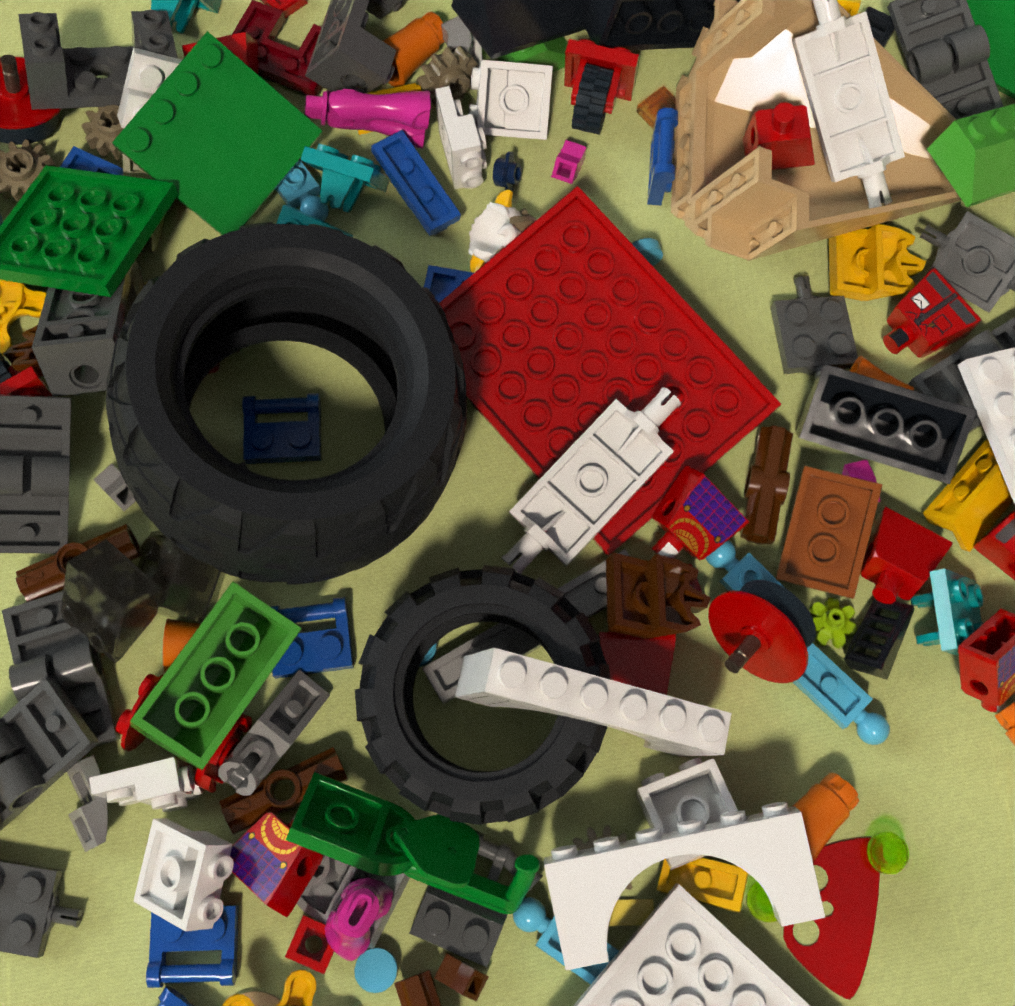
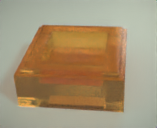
M663 86L638 104L636 112L654 130L658 110L662 108L675 109L676 98Z

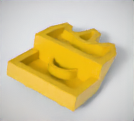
M877 224L868 230L859 229L829 238L830 295L844 296L845 298L859 301H869L903 294L913 289L916 284L909 276H914L923 271L926 264L925 260L907 251V248L914 244L915 236L897 227Z

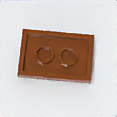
M804 466L776 579L854 599L883 484Z

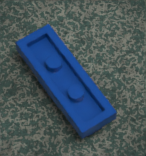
M403 130L372 145V154L429 236H434L446 230L448 226L460 220L461 213Z

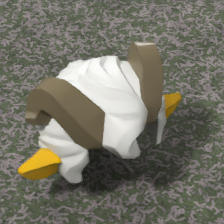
M512 190L500 192L495 202L487 204L483 213L474 219L475 224H472V230L469 231L471 242L468 254L472 256L470 271L473 273L538 220L529 214L527 209L523 208L521 211H518L515 207H512Z

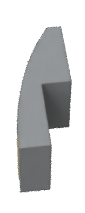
M94 755L77 762L67 771L82 804L81 807L68 815L85 852L106 842L107 800L92 795L89 778L101 775Z

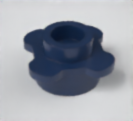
M508 151L506 158H497L494 163L493 182L496 187H505V190H512L513 192L514 185L520 183L522 168L520 163L515 162L514 152Z

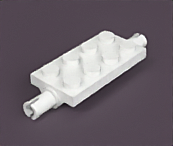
M813 0L819 25L816 26L817 30L791 40L831 181L838 182L853 176L862 178L869 209L882 206L881 203L887 205L892 202V198L890 197L883 171L887 169V164L901 159L905 155L867 12L846 18L841 16L837 0Z
M662 387L660 392L642 411L637 410L633 412L628 410L615 399L509 511L525 527L524 531L526 532L501 557L510 566L522 555L512 566V568H515L516 573L522 574V571L543 549L545 551L549 550L567 567L673 454L674 450L658 435L660 432L658 427L681 405L680 400L675 395L665 405H662L670 397V390Z

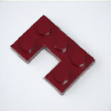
M252 0L232 34L247 32L257 40L259 76L303 94L317 96L322 86L307 78L305 74L321 26L313 24L299 50L273 41L285 21L283 11Z

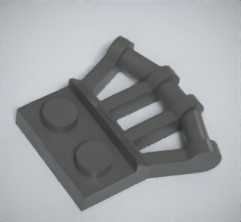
M475 830L480 839L478 854L494 861L487 878L497 882L503 866L515 876L517 871L515 860L518 856L510 849L511 845L505 842H501V845L484 839L485 834ZM539 871L536 872L528 892L542 878L543 875ZM429 885L409 934L487 967L508 914L496 912Z

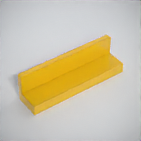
M988 439L984 441L953 477L951 483L947 484L923 512L929 524L952 531L961 549L968 552L974 548L973 546L986 534L1013 502Z

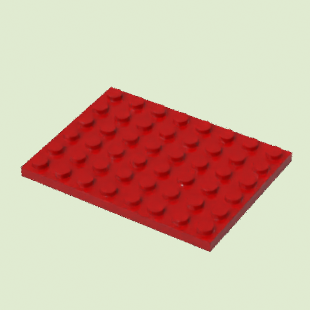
M578 186L439 303L445 312L455 343L458 344L466 381V398L538 479L556 463L615 399L628 410L633 412L637 410L642 411L660 392V389L665 387L671 393L669 394L670 397L662 405H665L673 395L680 400L681 405L658 427L660 431L658 435L674 450L673 454L592 539L607 557L652 519L654 511L686 465L704 474L781 406V403Z

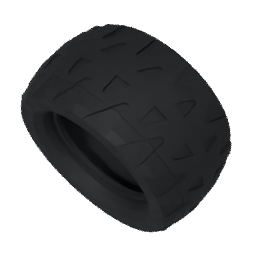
M265 222L240 226L239 230L226 233L211 240L202 239L177 254L176 261L161 276H156L147 282L128 312L125 324L119 332L113 349L106 381V411L112 447L119 471L141 510L169 540L195 559L210 564L228 575L249 581L287 582V584L296 585L332 579L363 568L401 544L426 520L450 479L463 444L467 420L466 381L459 346L455 343L444 310L427 287H421L406 271L401 261L376 245L372 247L358 239L345 235L341 230L316 224L306 226ZM263 342H302L318 346L338 355L365 378L376 395L382 410L385 435L361 460L337 473L307 480L276 479L248 471L219 453L206 440L194 422L189 410L192 398L209 371L229 355L243 348Z

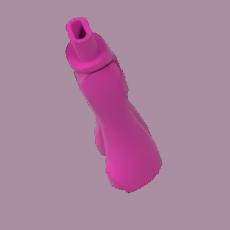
M344 88L333 92L323 91V96L306 95L305 116L310 119H320L321 125L324 126L326 121L330 127L339 129L366 130L388 136L403 130L415 148L422 149L425 129H428L430 118V91H409L382 95L367 94L354 89Z
M360 878L352 881L340 896L342 901L337 910L331 911L327 918L325 937L328 944L337 955L347 961L357 959L368 949L371 935L369 928L374 921L385 916L391 908L393 890L380 880Z

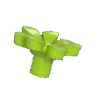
M836 598L827 599L825 606L820 602L813 603L810 606V613L815 616L813 621L818 632L815 642L818 645L825 646L829 639H831L833 646L839 649L846 645L845 635L854 636L856 634L857 625L849 621L855 615L852 606L840 608L839 601Z

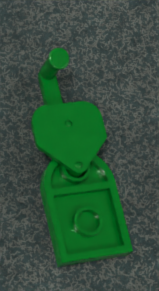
M314 772L286 838L289 842L371 874L394 876L404 873L412 879L502 914H512L519 909L533 883L536 872L540 868V861L537 857L524 854L515 860L517 871L509 887L477 875L473 872L479 851L480 839L475 830L462 822L450 821V818L440 814L415 820L405 809L392 802Z

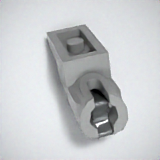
M299 670L218 768L220 779L224 783L227 782L236 789L235 792L240 795H251L297 739L330 694Z

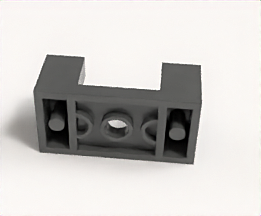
M331 0L305 76L331 92L344 88L368 93L373 92L381 84H387L395 70V66L392 63L396 50L363 29L369 17L366 11L381 19L391 10L393 12L397 11L403 0Z
M131 11L133 46L62 48L56 13L34 12L31 14H18L32 110L105 107L107 105L119 106L133 47L178 58L167 11ZM104 75V76H108V77H107V78H97V77H95V76Z
M137 259L112 297L48 287L32 349L52 396L106 391V381L112 353L119 332L122 329L123 320H126L136 297L145 286Z

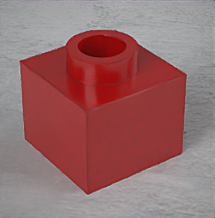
M303 915L285 957L325 974L334 953L325 937V924ZM310 936H318L322 940V948L317 953H310L306 949V941Z

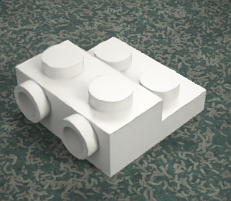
M133 47L117 113L121 128L126 127L182 59Z
M480 60L479 68L472 67L471 89L477 90L476 105L470 104L469 114H473L476 128L482 127L485 135L547 140L553 66Z
M450 86L437 88L435 92L438 130L454 189L476 188L483 183L482 169L487 168L484 149H487L484 130L482 127L476 128L473 114L463 116L461 102L459 99L453 100Z
M176 757L89 778L92 795L107 799V803L118 802L119 806H126L142 802L152 805V809L162 808L163 812H171L188 807L187 800L198 798V795L203 794L204 791L203 788L195 785L196 770L193 769V765Z
M700 757L689 760L679 766L680 772L665 777L664 773L654 774L641 782L642 787L637 789L636 796L650 828H660L661 833L678 830V823L693 819H703L704 825L719 822L721 814L738 811L714 758L705 762ZM679 855L667 858L666 861L670 870H673L707 855Z
M167 818L153 819L133 902L185 932L212 929L214 923L221 917L224 909L220 895L224 880L230 876L233 870L234 863L230 857L233 844L207 831H191Z

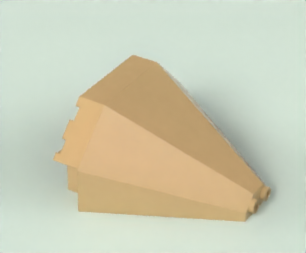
M813 0L714 1L713 22L710 28L703 26L692 51V55L697 57L688 77L685 75L681 76L676 88L675 110L678 111V125L674 128L673 164L676 171L675 179L672 181L671 213L675 217L684 220L685 226L695 235L705 239V244L708 247L750 261L961 200L927 150L956 119L875 39V46L905 157L890 162L886 165L887 169L883 171L892 202L887 205L881 203L882 206L869 209L862 178L853 176L838 182L831 181L791 39L817 30L816 26L819 25ZM838 3L841 16H845L846 18L851 17V15ZM783 102L790 103L793 106H807L815 165L772 170V151L760 146L744 157L743 137L754 112L774 109L776 105Z

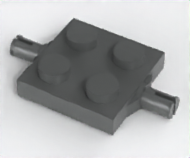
M969 211L966 212L959 225L948 235L930 226V224L926 226L924 230L937 238L930 236L924 231L919 238L939 248L936 260L929 271L936 268L961 297L990 313L1001 296L1010 289L1015 292V237Z
M800 276L794 279L798 298L774 301L770 307L783 373H804L815 376L816 380L823 364L841 369H850L857 360L858 355L845 297L814 296L809 276L804 278Z
M0 859L1 952L39 958L44 955L48 934L55 923L79 927L82 919L78 917L83 916V909L59 906L58 889L63 870Z

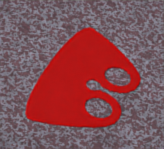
M871 837L851 839L824 846L814 861L813 865L822 867L828 876L827 886L820 891L822 902H830L834 910L829 917L813 920L819 928L818 940L813 945L803 946L793 936L794 924L784 926L783 929L784 941L793 956L826 987L849 1000L856 994L864 975L877 912L880 856L878 844Z

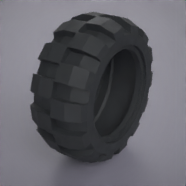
M484 565L483 569L460 571L459 568H455L429 577V583L411 594L406 591L384 612L388 616L374 636L369 635L358 663L363 666L360 687L355 689L357 721L362 722L368 742L365 748L380 774H385L400 790V795L422 810H429L448 817L450 821L483 825V823L511 822L538 813L544 807L560 797L562 798L584 776L594 757L599 753L607 726L558 715L549 736L543 744L520 763L498 771H476L463 768L441 756L429 744L420 730L413 704V689L417 671L430 648L452 630L476 622H499L519 628L536 639L547 651L554 664L610 679L609 664L606 663L599 643L600 638L584 612L580 613L565 598V593L540 577L536 580L516 573L515 568Z

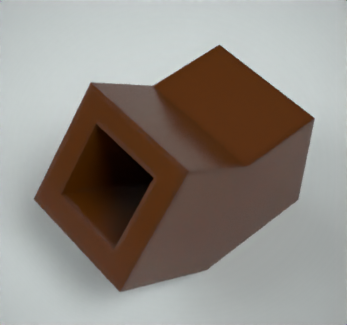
M449 953L446 954L434 979L452 988L459 994L476 1002L489 978L486 974Z

